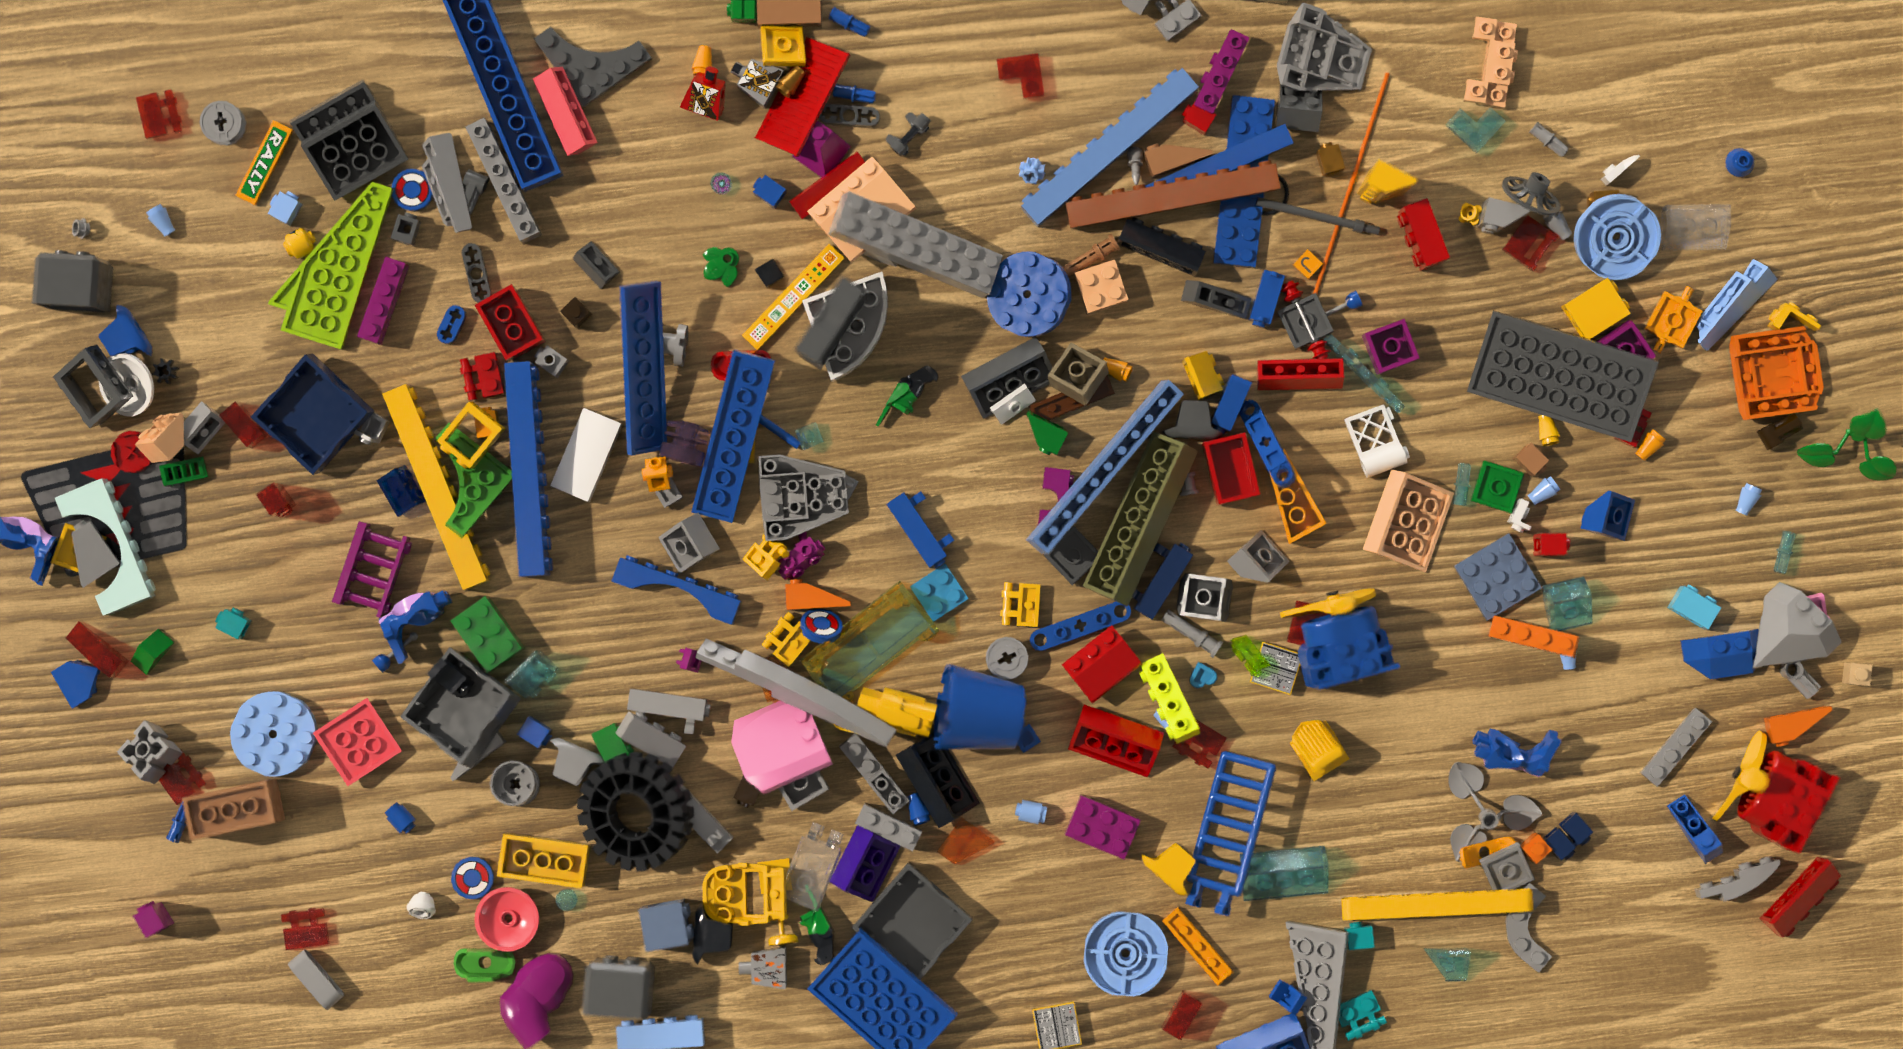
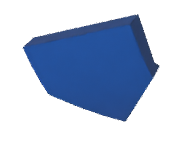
M80 660L68 661L51 672L72 709L90 699L92 694L97 693L96 681L101 667L90 666L82 663Z

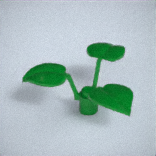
M1877 408L1867 414L1853 417L1850 422V429H1846V434L1835 450H1833L1831 445L1825 443L1811 444L1797 450L1798 456L1814 467H1828L1835 462L1834 455L1839 453L1847 438L1851 436L1854 441H1863L1867 461L1860 463L1859 469L1865 477L1884 481L1895 477L1897 471L1896 464L1890 458L1876 456L1871 459L1869 456L1867 438L1877 440L1886 434L1885 420Z

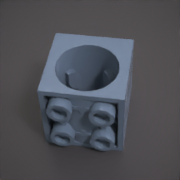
M685 898L644 905L638 909L646 952L688 945L692 941L694 928L693 924H689L688 921L691 911L689 903H685Z

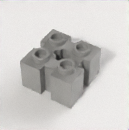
M144 720L135 730L134 734L136 737L133 741L128 739L117 753L126 763L133 765L131 769L139 779L156 784L166 772L164 770L166 764L172 765L183 752L173 741L167 740L169 736L159 725Z

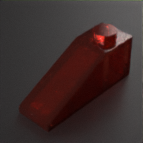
M80 621L66 637L85 658L109 678L117 677L129 662L128 659Z

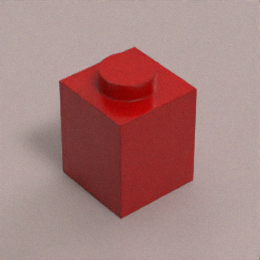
M1194 103L1192 106L1188 104L1182 113V116L1185 117L1183 123L1202 135H1205L1217 115L1196 107Z

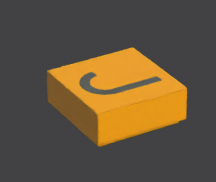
M1307 249L1293 266L1306 279H1309L1323 263Z

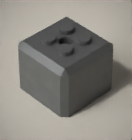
M55 250V253H40L35 257L32 304L52 310L110 313L113 266L108 261L89 254V252L77 251L76 255L62 250Z
M606 955L603 958L597 957L585 969L582 1014L647 1019L652 1013L655 966L651 961H641L639 957H627V959H618L616 955Z

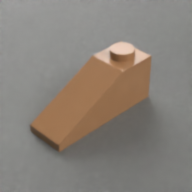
M1158 143L1148 146L1147 151L1144 152V158L1152 178L1202 161L1213 155L1212 150L1165 144L1159 146Z

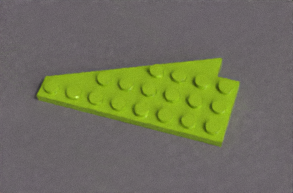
M371 182L269 300V305L287 310L281 331L343 350L393 188Z

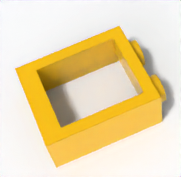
M469 401L437 442L441 444L440 449L448 455L452 453L458 458L456 462L465 469L467 467L475 468L506 428L477 404ZM469 413L492 431L471 459L447 441Z

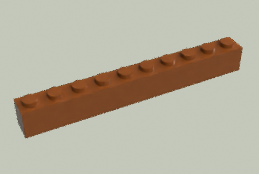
M1271 160L1259 162V166L1253 168L1250 167V164L1238 166L1237 171L1229 172V168L1217 170L1216 175L1208 176V172L1196 174V178L1187 180V176L1174 179L1175 182L1168 184L1166 180L1154 182V186L1147 188L1145 184L1133 186V190L1126 192L1124 188L1112 190V194L1105 196L1103 192L1091 194L1089 199H1083L1082 196L1070 198V202L1066 203L1070 228H1080L1281 190L1276 163L1272 164Z

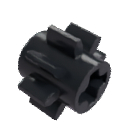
M161 358L160 364H153L155 372L152 375L159 377L158 383L161 384L165 379V382L170 385L171 379H178L176 371L180 368L172 366L174 364L173 360L170 359L166 363L165 359ZM163 368H166L167 371H169L168 375H165V373L162 371Z

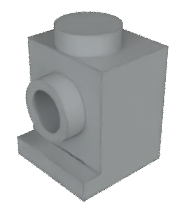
M548 345L545 348L540 347L534 356L537 358L535 363L556 378L560 376L569 363L568 359ZM548 356L553 357V362L550 364L546 363Z

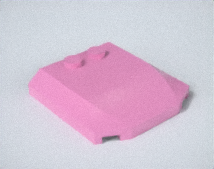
M778 701L734 720L731 741L745 779L759 789L762 794L769 793L833 765L813 715Z

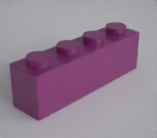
M385 256L357 337L382 346L410 267L409 265Z

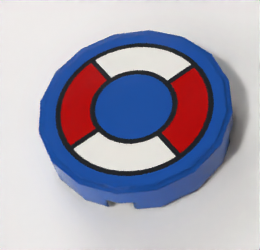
M406 169L400 172L393 180L391 186L393 188L392 197L395 203L402 209L419 211L426 208L432 201L433 194L423 171Z
M820 608L808 610L803 614L800 621L802 634L810 641L822 644L825 641H830V643L836 641L840 637L843 628L842 621L838 615L830 610Z
M471 856L462 859L455 865L451 875V882L454 890L460 896L466 899H477L483 897L491 890L494 884V872L486 860Z

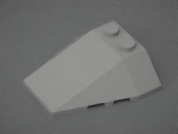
M1302 3L1287 25L1277 62L1280 85L1297 91L1361 90L1372 49L1353 33L1345 30L1338 21H1334L1323 9Z

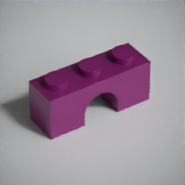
M1045 467L1042 489L1053 491L1059 501L1068 491V488L1073 485L1074 475H1070L1071 470ZM1040 509L1038 525L1051 510Z

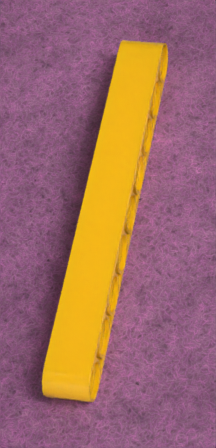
M1532 889L1341 898L1342 920L1534 911Z

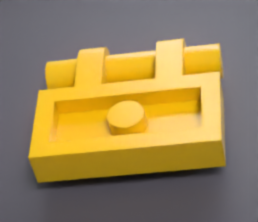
M763 534L762 543L760 545L754 543L743 557V560L768 581L780 565L777 559L781 556L787 558L789 551L778 540L765 541V535Z
M1004 582V591L1001 593V597H1003V610H1000L1002 625H1010L1011 617H1017V626L1038 627L1040 584L1019 583V592L1012 591L1013 583ZM1012 598H1018L1017 611L1011 610Z
M787 612L783 618L780 617L777 621V626L772 632L767 633L766 639L761 644L766 649L775 644L778 648L773 652V655L788 667L791 666L810 642L802 634L800 621L795 627L790 624L795 617L790 612ZM784 629H787L790 633L783 641H780L778 639L779 635Z

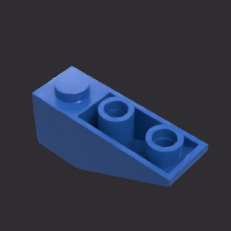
M1685 794L1667 805L1692 847L1705 864L1723 853L1722 843Z

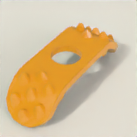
M1501 837L1462 847L1459 852L1462 866L1464 869L1481 865L1479 850L1484 846L1489 849L1490 855L1516 843V841L1512 837Z

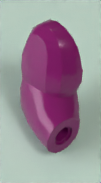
M549 952L542 954L527 962L518 971L513 984L500 997V1015L507 1028L524 1049H529L551 1031L548 1014L559 1008L573 984L574 974L572 966L566 958L558 953Z

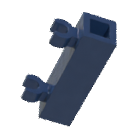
M1181 542L1179 546L1174 544L1171 550H1168L1159 543L1156 544L1153 551L1165 559L1144 593L1142 594L1135 589L1132 596L1133 599L1138 601L1134 609L1151 620L1156 616L1193 556L1190 553L1191 548Z

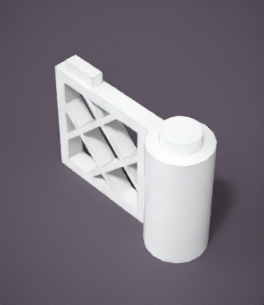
M1384 404L1344 419L1367 478L1407 463V459L1410 458L1406 446H1401L1391 423V420L1394 419L1390 407L1385 408ZM1379 411L1382 412L1384 417L1382 425L1370 421L1372 414ZM1355 420L1365 422L1362 433L1353 430L1350 422ZM1368 424L1380 429L1376 439L1364 435ZM1382 430L1391 434L1392 442L1385 444L1378 441ZM1362 437L1374 442L1372 448L1365 452H1362L1359 445Z

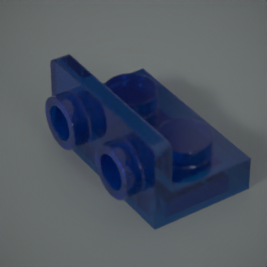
M406 465L393 469L377 480L397 517L426 502L422 490L416 484L411 471Z

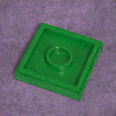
M1483 460L1470 501L1512 514L1524 473Z

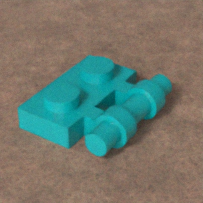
M1372 990L1351 998L1340 1005L1339 1023L1343 1028L1350 1024L1352 1028L1351 1031L1345 1033L1348 1041L1354 1038L1359 1039L1363 1037V1034L1371 1030L1377 1031L1380 1029V1026L1387 1024L1384 1016L1376 1019L1373 1014L1381 1009ZM1368 1017L1369 1022L1358 1027L1356 1021Z

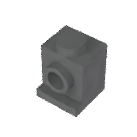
M406 212L404 216L398 214L391 239L415 247V240L421 224L419 220H416L417 216ZM406 226H411L409 233H405L404 229Z

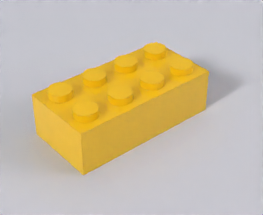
M506 832L502 838L497 877L583 888L585 887L591 844Z

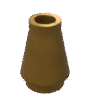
M795 66L794 69L777 81L776 89L789 98L795 94L806 73L800 67Z

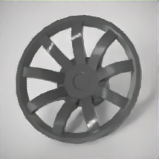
M1531 173L1529 179L1510 176L1506 177L1502 182L1504 192L1517 204L1530 211L1542 215H1556L1561 209L1558 199L1547 190L1551 183L1550 180L1540 173ZM1515 180L1523 181V183L1519 184ZM1513 191H1521L1517 194L1512 193ZM1529 193L1530 195L1526 203L1520 200V198ZM1535 197L1537 208L1531 206Z

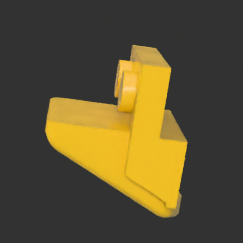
M1321 720L1301 722L1292 736L1290 745L1313 781H1316L1350 759L1326 720L1323 722Z

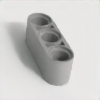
M306 949L288 963L292 972L326 1010H329L344 997L340 987Z

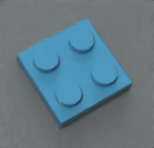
M943 564L910 586L933 622L969 599L946 564Z

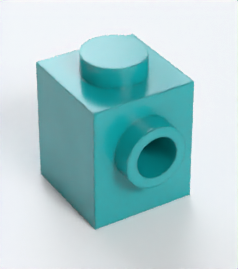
M233 607L232 610L224 609V611H220L215 620L217 623L215 628L241 640L252 620L244 617L243 611Z
M1351 922L1349 927H1344L1345 932H1349L1348 950L1375 948L1373 928L1370 924L1362 925V922Z

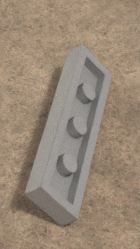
M1693 708L1640 773L1658 787L1712 721L1697 708Z

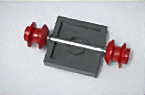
M1292 280L1283 284V289L1280 293H1285L1286 298L1284 301L1292 302V304L1277 312L1295 350L1311 343L1307 351L1314 353L1312 359H1327L1329 357L1328 353L1331 350H1326L1324 347L1327 341H1319V339L1333 333L1334 330L1317 294L1314 293L1300 300L1303 291H1298L1297 286L1300 284L1299 282L1294 283Z

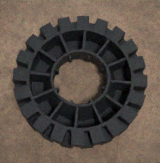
M642 752L617 755L594 769L587 776L588 780L582 784L579 792L584 795L579 797L577 802V809L583 810L578 815L579 825H587L588 827L583 832L586 841L589 842L594 839L596 844L592 849L598 856L605 852L607 853L606 862L613 866L621 862L620 869L628 871L635 867L637 871H647L651 867L654 869L662 865L684 847L688 841L686 837L691 834L694 824L689 822L694 817V806H687V802L692 800L689 789L682 791L680 788L685 781L679 774L675 777L670 775L673 767L667 762L658 765V757L649 754L643 758ZM622 793L627 795L630 793L635 794L647 803L652 817L651 824L647 827L649 829L647 832H634L628 829L619 819L617 801L621 799L620 795Z

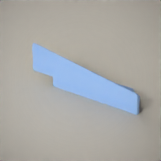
M1753 259L1744 274L1735 272L1697 321V328L1699 329L1700 336L1698 343L1704 350L1708 351L1777 281V277L1769 267Z

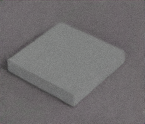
M1518 842L1479 859L1492 890L1516 889L1535 880Z

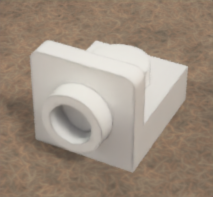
M1522 498L1517 499L1513 512L1507 521L1512 524V529L1521 533L1524 530H1531V526L1521 522V519H1525L1530 510L1527 507L1529 502Z

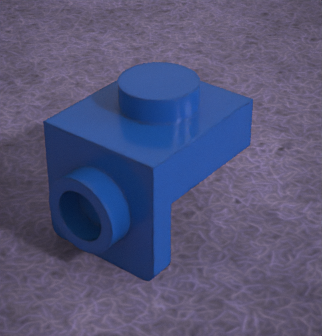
M1278 980L1269 995L1271 1000L1278 1002L1294 1015H1297L1307 999L1297 988L1282 980Z

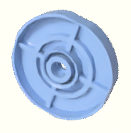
M1612 194L1594 201L1580 216L1574 230V247L1580 261L1599 277L1608 278L1609 280L1627 279L1642 272L1656 256L1661 242V228L1656 215L1636 197L1625 194ZM1617 232L1620 233L1619 239L1614 240L1613 235Z
M271 691L257 694L243 703L232 723L230 739L235 755L246 768L264 776L277 777L295 772L309 760L317 742L313 732L318 730L312 711L302 700L284 692ZM271 730H275L277 732V736L275 738H271L269 736Z
M1125 911L1107 914L1091 927L1085 938L1084 964L1087 973L1100 989L1111 995L1134 997L1144 994L1161 980L1166 971L1168 956L1167 940L1159 926L1144 914ZM1124 949L1129 950L1130 954L1128 957L1122 956L1121 953Z

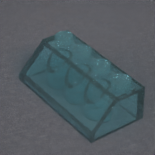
M1325 846L1253 853L1242 891L1243 901L1328 893L1329 865ZM1240 854V866L1244 854Z

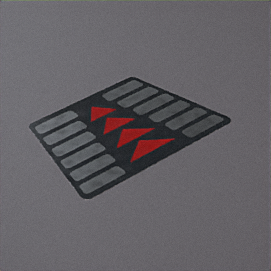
M184 446L170 461L151 462L144 471L138 473H127L119 469L113 463L111 450L24 471L21 475V480L46 532L58 537V539L65 522L75 526L82 520H85L86 523L91 520L100 534L107 537L105 541L121 564L120 545L116 535L108 525L89 515L63 518L55 500V497L104 478L111 481L115 488V493L113 494L116 501H119L123 507L122 516L124 521L127 520L130 524L131 532L129 533L132 540H135L139 546L138 555L140 560L179 551L186 547L185 483L165 487L159 469L160 465L183 461ZM177 467L178 476L182 478L181 469ZM168 469L170 480H174L171 469ZM64 568L66 574L70 577L79 575L78 572Z

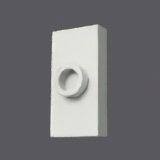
M1023 384L990 407V409L1002 425L1036 400L1027 386Z

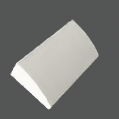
M583 408L550 486L590 502L623 424Z

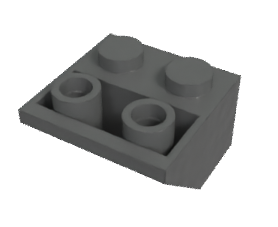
M1280 85L1276 127L1286 124L1287 129L1319 132L1322 117V90L1297 91Z

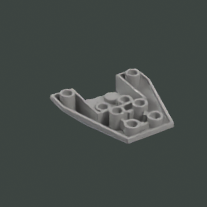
M784 455L758 456L765 541L787 540L849 513L846 474L844 470Z

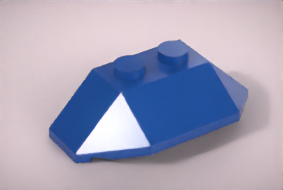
M1759 629L1680 640L1683 661L1708 679L1753 673L1756 669H1753V663L1756 657Z

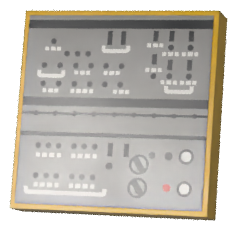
M1262 642L1249 682L1291 695L1300 667L1298 653Z
M1074 1001L1032 1009L1039 1049H1059L1082 1044Z

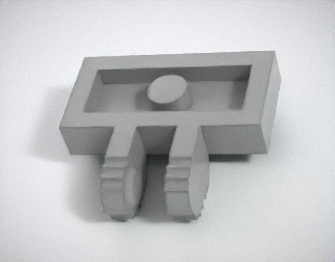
M1159 0L1155 2L1156 7L1163 15V18L1156 22L1155 26L1166 41L1172 39L1202 16L1191 0H1186L1181 5L1176 0H1167L1174 8L1170 13H1168L1162 2Z

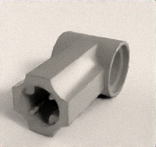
M1800 662L1780 665V674L1788 679L1806 699L1814 696L1821 688ZM1790 664H1793L1796 668L1792 676L1787 671Z

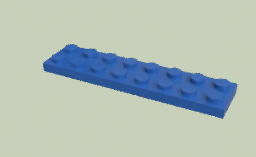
M1232 96L1226 150L1272 130L1274 99ZM1269 155L1249 163L1250 167H1258L1259 162L1268 161ZM1264 193L1220 201L1214 264L1256 268L1263 208L1256 205L1257 197L1264 198Z
M652 281L620 286L627 454L633 456L668 449L661 282Z
M733 350L691 512L733 523L775 360Z

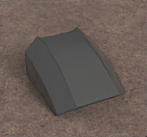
M1185 573L1180 580L1176 607L1179 615L1226 622L1230 614L1233 590L1232 580Z

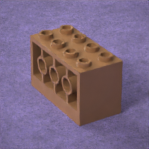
M277 778L182 798L190 840L286 820Z

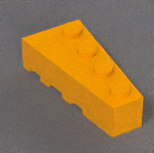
M1283 449L1295 473V480L1290 486L1282 488L1274 482L1271 474L1270 477L1288 543L1291 544L1325 525L1326 521L1289 455ZM1283 472L1279 476V480H1286L1287 476H1289L1288 472Z

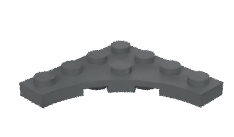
M551 26L534 38L554 67L563 66L577 99L583 108L652 59L640 41L617 51L592 52L568 43Z

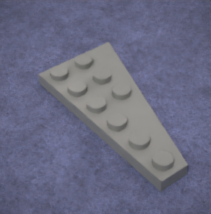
M1287 921L1286 927L1290 935L1289 943L1295 961L1294 969L1298 989L1307 997L1302 1009L1303 1015L1306 1017L1310 1049H1336L1349 932Z

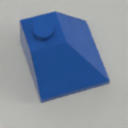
M1607 491L1586 507L1580 529L1625 541L1635 500L1613 491Z

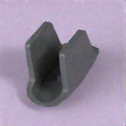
M1184 400L1180 404L1176 426L1162 431L1169 438L1215 440L1224 435L1222 432L1211 427L1207 401Z

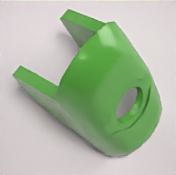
M467 948L457 951L454 957L456 974L466 978L467 982H493L510 976L515 968V957L512 951L504 952L493 948ZM482 956L489 957L491 959L490 967L482 968L479 965V959Z

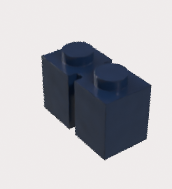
M1575 812L1570 813L1558 824L1573 840L1572 842L1556 827L1542 838L1559 860L1569 859L1574 855V849L1577 845L1583 846L1591 839L1590 835L1593 831Z

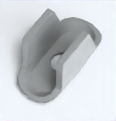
M562 738L550 740L559 750L553 775L572 785L579 786L592 765L605 763L601 755Z

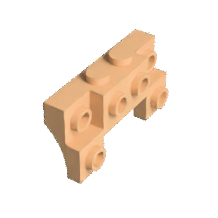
M1475 17L1472 39L1483 40L1488 43L1486 46L1482 81L1466 80L1463 101L1481 104L1490 108H1505L1508 86L1510 83H1513L1515 71H1512L1513 62L1516 63L1518 50H1515L1514 43L1517 24L1499 22L1497 19Z

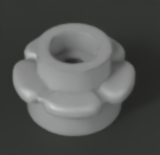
M85 218L81 220L76 219L72 225L73 236L84 239L85 236L89 235L90 224L86 223Z

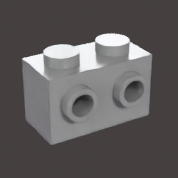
M201 401L184 421V445L199 454L226 422L215 410Z

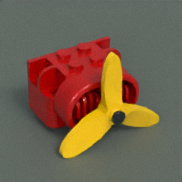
M1758 731L1747 747L1741 766H1738L1732 774L1736 781L1731 793L1712 819L1718 821L1732 802L1742 794L1737 808L1739 818L1748 822L1755 834L1782 849L1800 854L1840 777L1828 774L1807 761L1789 758L1779 751H1771L1764 757L1767 735Z

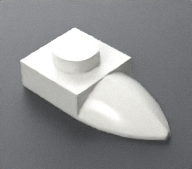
M1640 156L1629 157L1616 166L1611 164L1603 171L1605 176L1601 178L1602 182L1608 185Z

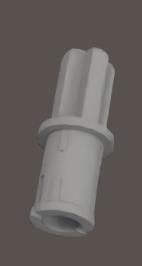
M1539 122L1529 132L1544 144V147L1548 146L1560 157H1563L1569 150L1565 144L1554 136L1555 133L1549 132Z

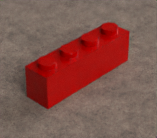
M1343 358L1257 361V390L1343 388Z

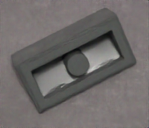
M592 241L578 250L573 257V260L600 289L620 272Z

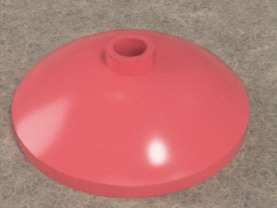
M502 887L489 892L482 898L475 912V927L479 937L486 945L498 951L509 952L524 947L533 939L539 926V912L535 902L527 893L513 887ZM507 914L512 915L513 920L511 922L505 919Z

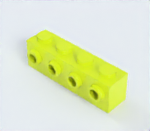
M1164 654L1143 662L1141 665L1142 671L1139 672L1143 683L1148 682L1150 690H1148V694L1152 702L1157 701L1160 707L1156 710L1161 721L1166 720L1169 726L1165 729L1170 740L1174 738L1178 744L1200 734L1199 727Z

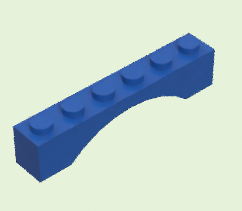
M626 555L625 559L620 557L612 582L631 589L650 584H667L678 587L697 598L707 609L711 618L733 625L741 604V600L737 599L738 595L726 591L725 595L718 593L717 587L708 584L705 587L697 585V580L689 577L682 580L677 578L678 573L667 569L665 573L657 571L658 566L647 562L643 566L637 563L639 559Z

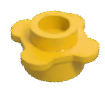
M1464 203L1460 211L1459 221L1461 223L1468 222L1472 225H1477L1482 207L1480 205L1474 206Z

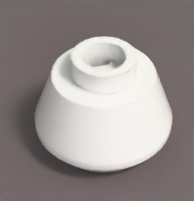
M419 892L409 901L407 910L415 918L428 919L436 912L434 899L429 893Z

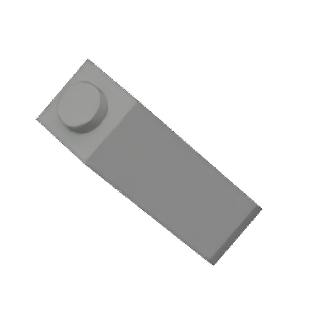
M82 520L73 526L75 530L72 532L79 578L83 588L120 564L119 559L91 520L87 523L85 520Z

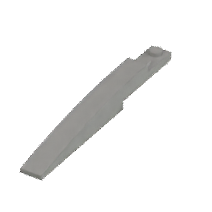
M705 639L696 652L697 659L772 691L771 697L885 747L888 746L896 733V729L844 698L747 650H744L741 654L709 639Z

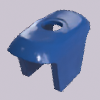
M117 305V318L98 335L110 356L120 353L132 354L139 350L152 356V345L128 308Z

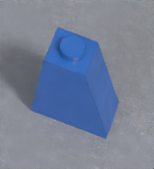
M1233 374L1228 378L1211 419V425L1214 426L1213 429L1225 434V431H1231L1252 382Z

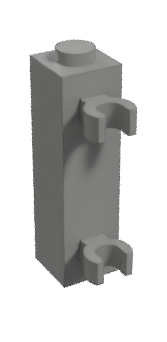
M631 688L627 710L639 712L644 716L645 713L686 718L684 733L694 734L695 720L704 721L705 717H709L710 704H707L708 699Z
M683 784L680 786L682 791L687 790ZM690 792L692 800L687 802V806H694V817L689 822L694 823L693 829L718 853L734 837Z

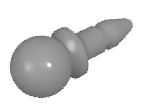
M1132 147L1127 152L1128 166L1132 168V179L1135 185H1138L1140 180V167L1143 166L1142 159L1144 157V153L1139 147Z

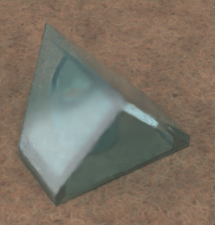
M1423 948L1444 976L1445 981H1467L1471 955L1469 949Z

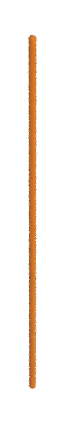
M1388 72L1385 74L1338 217L1343 218L1390 75ZM1335 225L1313 294L1318 293L1340 227L1338 225Z

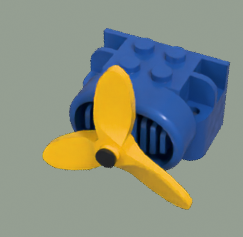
M1374 588L1356 590L1340 595L1338 590L1326 593L1327 599L1280 612L1281 618L1331 613L1330 615L1306 621L1301 626L1305 643L1299 647L1298 657L1305 686L1322 689L1400 668V664L1393 661L1391 653L1393 646L1389 644L1386 632L1380 628L1375 607L1364 606L1354 608L1356 605L1376 596Z

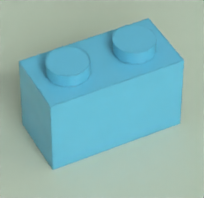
M1687 585V587L1680 586L1667 608L1703 630H1709L1721 609L1720 606L1716 605L1718 601L1707 595L1704 598L1698 594L1699 590L1691 585Z

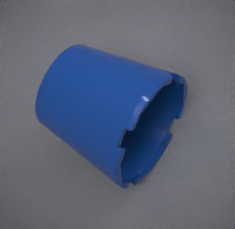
M947 664L941 678V683L944 684L943 692L938 693L936 702L937 709L934 717L933 736L934 740L938 741V743L935 742V749H1014L1025 724L1023 716L1026 708V698L1023 685L953 664Z

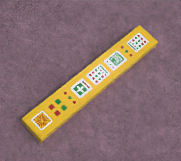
M828 244L742 336L756 350H759L801 306L802 300L807 299L845 258Z

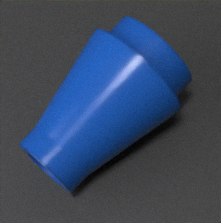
M915 793L907 796L910 820L914 823V826L929 822L930 813L919 794Z

